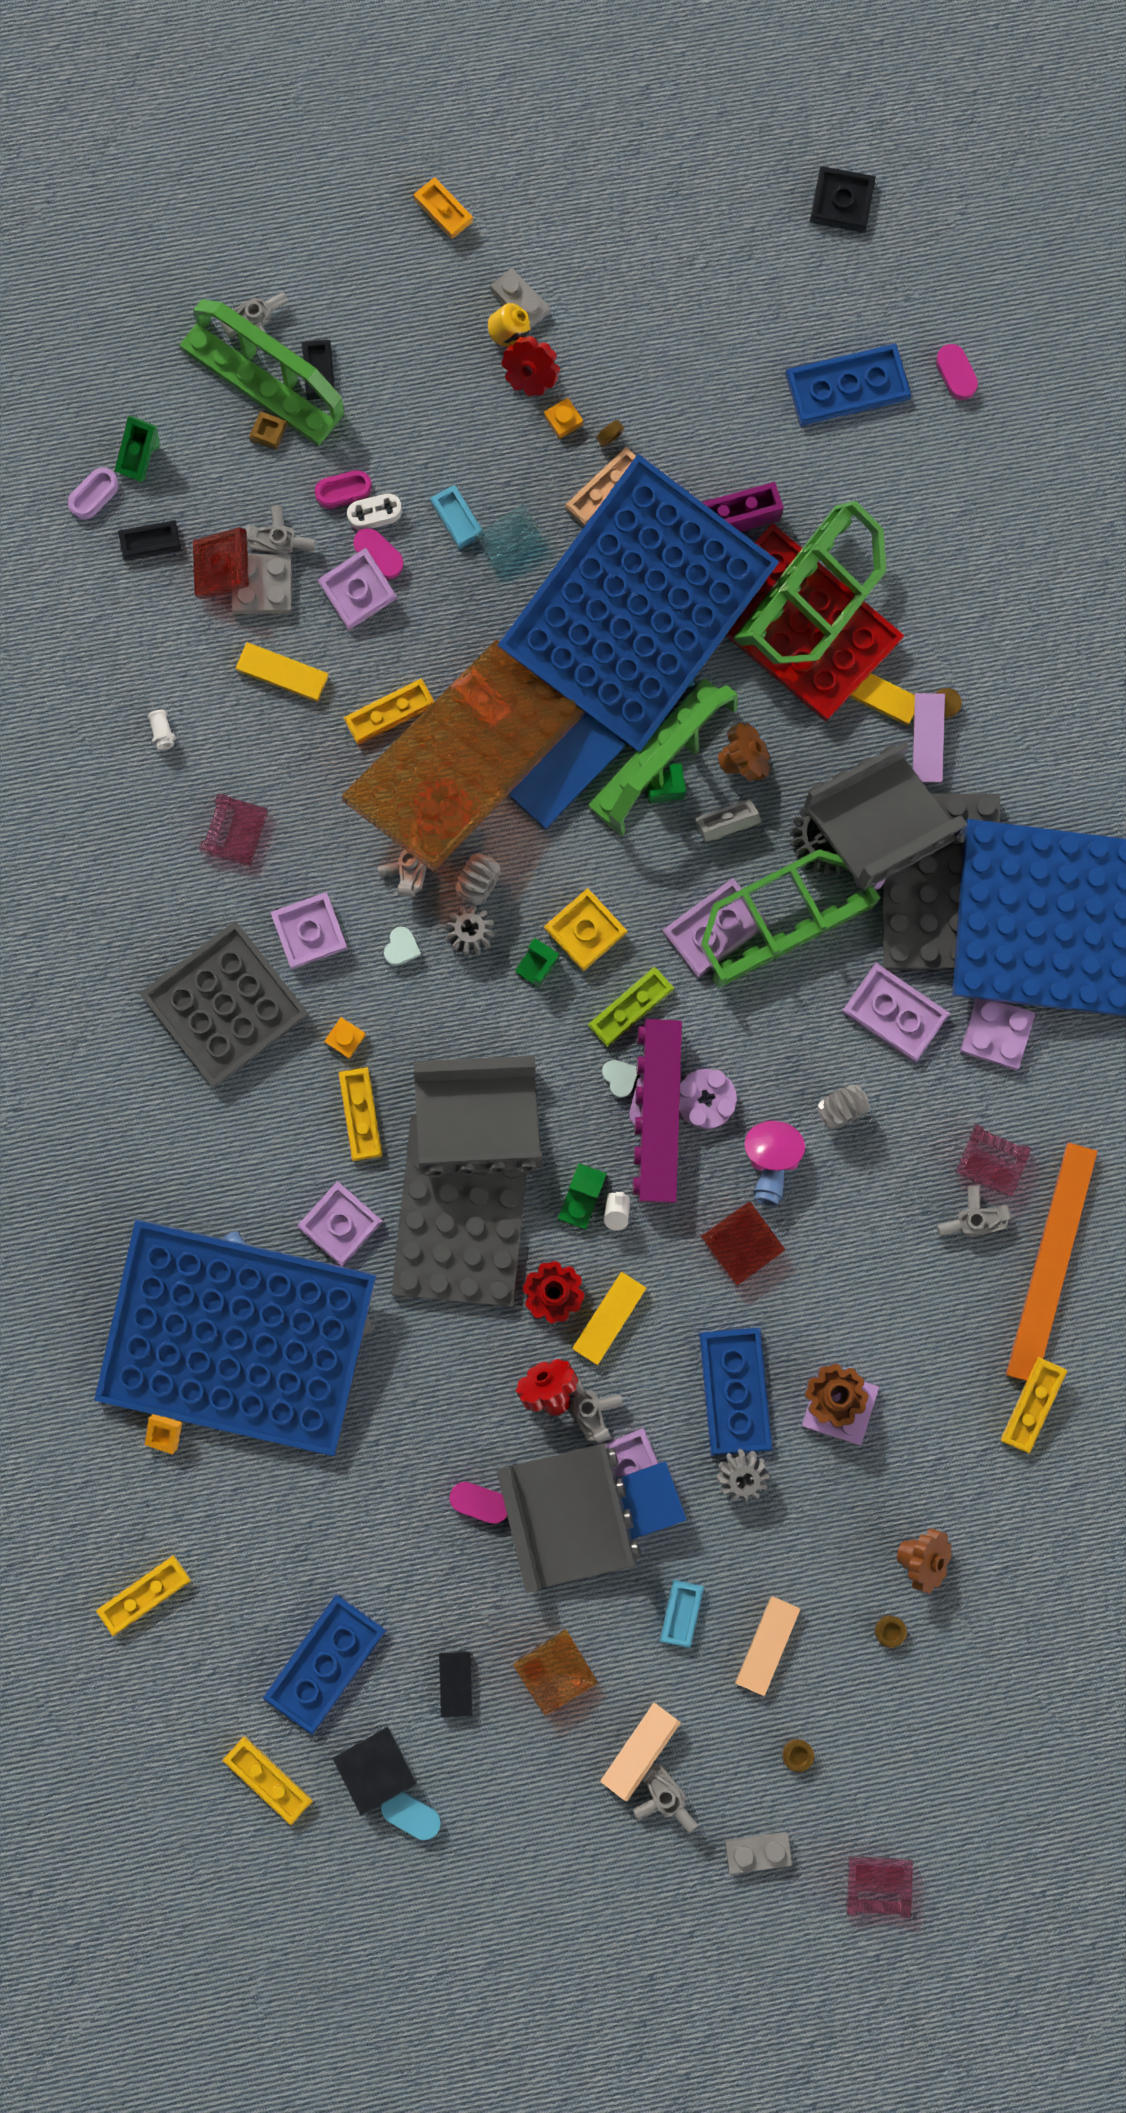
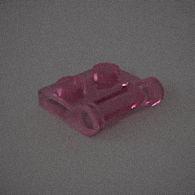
M218 793L214 801L216 808L205 841H201L199 850L212 856L251 867L269 811L267 808ZM227 809L235 811L225 845L221 847L216 845Z
M975 1124L955 1173L1003 1195L1012 1197L1032 1148L1024 1144L1022 1146L1016 1145L984 1131L983 1126ZM979 1141L1016 1157L1015 1163L1012 1164L978 1149Z
M848 1856L846 1914L857 1915V1912L899 1914L900 1918H910L913 1861L901 1858ZM858 1891L900 1893V1901L858 1899Z

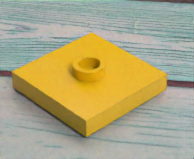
M588 888L543 927L582 972L588 969L628 932Z

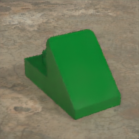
M131 415L128 416L114 469L115 472L140 482L145 480L151 454L160 447L156 425Z
M578 1163L557 1220L586 1230L607 1173Z

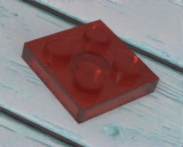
M237 527L193 540L195 597L205 599L249 586L247 530Z
M750 1201L700 1237L735 1286L786 1250Z

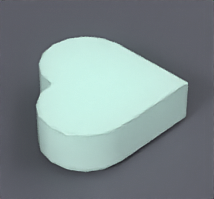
M396 927L392 930L390 934L391 943L384 949L385 960L390 965H402L421 956V952L409 929L406 927Z
M611 1060L604 1064L602 1076L610 1084V1092L613 1096L622 1099L630 1095L637 1076L636 1066L617 1060Z

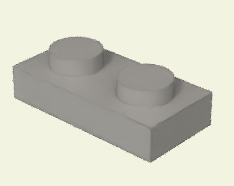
M512 267L490 285L491 292L504 305L514 303L526 311L530 320V329L550 313V307Z
M748 799L695 818V822L705 842L721 839L725 835L739 830H747L754 825L760 824L761 819L758 810L752 801Z
M787 1832L725 1840L730 1874L792 1866Z

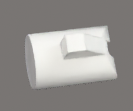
M624 1192L609 1193L606 1197L604 1223L611 1230H622L628 1224L630 1197L625 1195Z

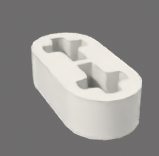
M382 494L355 501L347 510L350 526L359 531L394 523L402 514L401 502L393 494ZM390 503L391 507H394L393 513L387 514V511L383 510L385 509L384 504ZM362 510V513L366 514L364 515L365 520L359 521L358 517H355L357 515L356 511Z

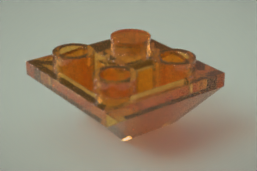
M566 1628L513 1661L514 1668L544 1716L552 1713L598 1683Z

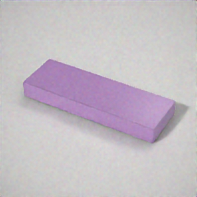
M915 693L913 770L922 783H942L945 694Z

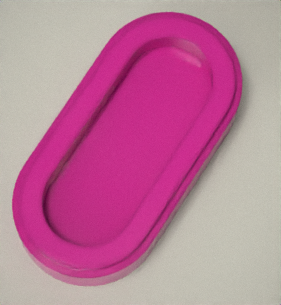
M955 344L943 346L936 357V366L952 397L958 400H967L974 395L977 389V377L961 347Z
M355 470L321 479L315 486L314 494L317 503L321 507L333 509L368 498L372 492V483L370 477L365 472Z
M366 528L357 532L353 540L356 554L367 548L386 579L398 577L403 571L404 566L401 554L376 530Z
M460 1482L450 1492L451 1506L460 1513L493 1524L502 1522L507 1517L501 1493L470 1482Z

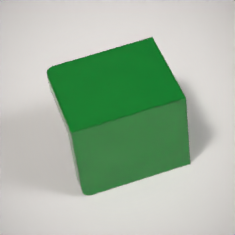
M682 763L672 764L669 766V771L663 772L664 789L656 790L650 784L647 786L649 804L684 799L686 788Z
M534 938L528 946V952L516 967L515 972L539 989L558 962L559 953L537 938Z

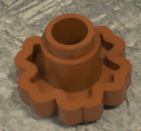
M740 722L730 727L727 732L730 743L718 754V761L722 770L726 774L741 773L748 781H759L767 777L771 771L768 763L770 755L765 742L759 738L758 731L749 723L743 724Z
M838 1364L821 1367L818 1370V1377L810 1378L807 1381V1388L804 1392L805 1398L811 1401L808 1407L809 1413L815 1416L819 1423H826L830 1420L834 1427L852 1424L855 1421V1414H861L866 1409L868 1394L861 1390L864 1386V1379L853 1368L843 1371L842 1367ZM833 1390H838L841 1394V1398L837 1402H834L831 1398Z
M930 1528L927 1534H921L918 1540H904L900 1544L897 1552V1561L903 1565L904 1569L909 1570L908 1578L913 1580V1589L930 1594L934 1587L938 1588L947 1573L946 1566L951 1560L952 1544L947 1542V1533Z

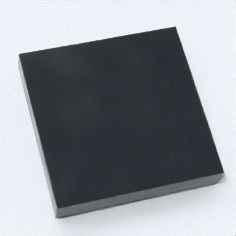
M820 166L809 223L865 233L876 176Z
M389 1727L384 1728L332 1758L361 1816L418 1785Z

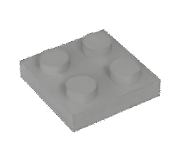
M232 554L233 614H292L291 554Z

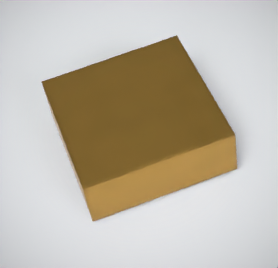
M260 411L249 435L250 441L277 450L287 428V421Z

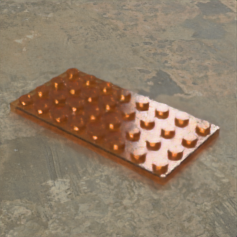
M497 639L342 794V801L433 872L586 714L583 709L576 705L573 699L570 700L558 693L553 687L498 648L497 645L500 641Z

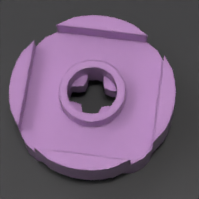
M699 1069L687 1075L681 1082L679 1114L687 1123L703 1130H710L722 1126L733 1114L737 1102L736 1090L730 1079L721 1071ZM703 1091H707L709 1095L713 1094L715 1099L711 1101L712 1106L706 1107L705 1103L700 1104L698 1102V1099L702 1097Z

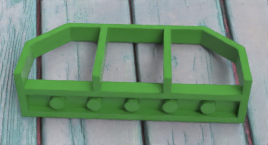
M202 299L193 310L197 323L179 344L180 349L277 418L287 421L288 426L319 447L345 414L340 394L314 366L224 303ZM211 317L219 319L237 332L242 354L205 329L210 323ZM256 346L280 362L284 384L251 361L257 353ZM298 376L306 380L329 406L330 416L292 390L299 382Z
M857 501L835 505L733 639L740 646L754 644L774 664L819 660L886 572L884 529ZM853 515L872 535L874 571L863 585L829 553L835 545L834 539L851 525V517ZM819 559L855 594L832 626L798 594L801 589L799 585L804 578L809 577L815 572ZM787 600H790L824 634L810 655L782 657L763 639L766 635L765 629L782 615L784 611L782 607Z
M704 678L655 731L640 752L637 751L591 801L588 809L619 835L623 836L626 832L624 819L636 799L649 784L656 790L664 789L663 769L683 747H686L696 755L699 752V730L722 705L735 713L738 709V694L727 685L718 689Z
M817 850L714 903L700 947L714 971L712 979L716 987L720 988L874 908L880 899L875 888L871 886L866 889L867 894L865 895L862 891L852 895L846 900L848 904L840 908L834 905L820 913L797 870L817 859L847 868L839 855ZM789 874L814 921L811 922L810 918L806 919L794 927L796 931L788 935L782 932L772 937L749 894ZM742 899L767 946L761 949L758 946H754L742 953L744 958L734 963L730 959L719 965L708 945L717 912Z

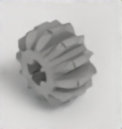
M481 853L471 856L458 877V882L455 886L456 895L476 906L484 903L498 881V876L501 873L500 863L494 861L492 857Z
M472 905L471 913H466V908L461 906L459 908L461 916L459 917L456 913L452 912L450 919L454 923L445 924V930L451 932L446 935V941H455L452 946L455 952L463 946L464 956L469 955L470 948H474V953L480 955L479 945L489 949L490 942L486 938H495V932L489 930L494 926V920H485L488 915L486 910L481 911L477 915L476 905ZM470 925L472 929H475V935L469 936L468 932H465V926Z
M849 1085L825 1097L819 1102L817 1109L822 1122L825 1123L828 1129H838L867 1114L870 1104L865 1091L861 1089L860 1085Z
M739 1449L738 1457L735 1458L732 1454L728 1453L726 1457L729 1463L720 1462L718 1466L722 1472L716 1476L717 1481L722 1483L720 1486L721 1492L723 1494L730 1493L729 1496L732 1501H736L741 1496L746 1504L749 1500V1495L759 1499L758 1489L767 1490L768 1485L765 1480L770 1477L769 1471L764 1469L766 1466L765 1460L763 1458L757 1459L756 1452L753 1450L745 1456L744 1451Z

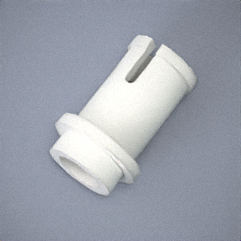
M165 710L150 712L148 719L150 720L154 735L152 743L159 750L173 747L176 737L171 733L167 712Z

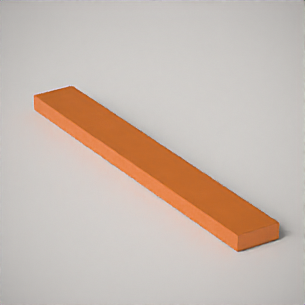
M1069 1142L1066 1144L1006 1376L1027 1382L1037 1358H1044L1097 1150Z

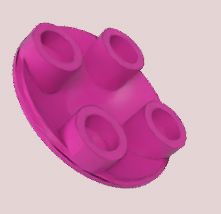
M766 1121L757 1124L747 1133L744 1143L746 1154L751 1160V1165L757 1170H794L799 1166V1161L805 1152V1142L800 1132L793 1126L780 1121Z

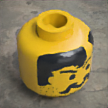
M514 303L505 304L491 314L488 319L489 336L495 343L503 347L513 345L518 338L526 337L530 331L528 314L523 308Z

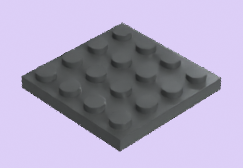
M236 921L139 993L213 1088L217 1087L309 1016L303 1005Z

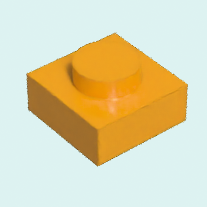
M569 398L544 411V418L558 439L583 426L584 420Z
M340 1017L324 1040V1043L350 1060L365 1038L366 1033Z
M153 1414L148 1420L144 1445L173 1454L178 1449L182 1422Z

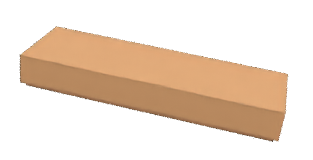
M625 447L565 504V509L584 527L636 456Z
M770 1597L735 1681L736 1684L765 1696L800 1608L776 1597Z
M653 1703L600 1782L620 1798L628 1801L681 1722L658 1704Z

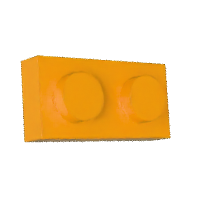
M435 177L413 194L414 201L451 240L473 222V216Z

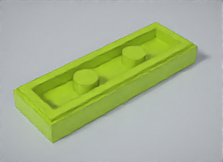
M654 966L587 1026L608 1048L674 991L675 988Z

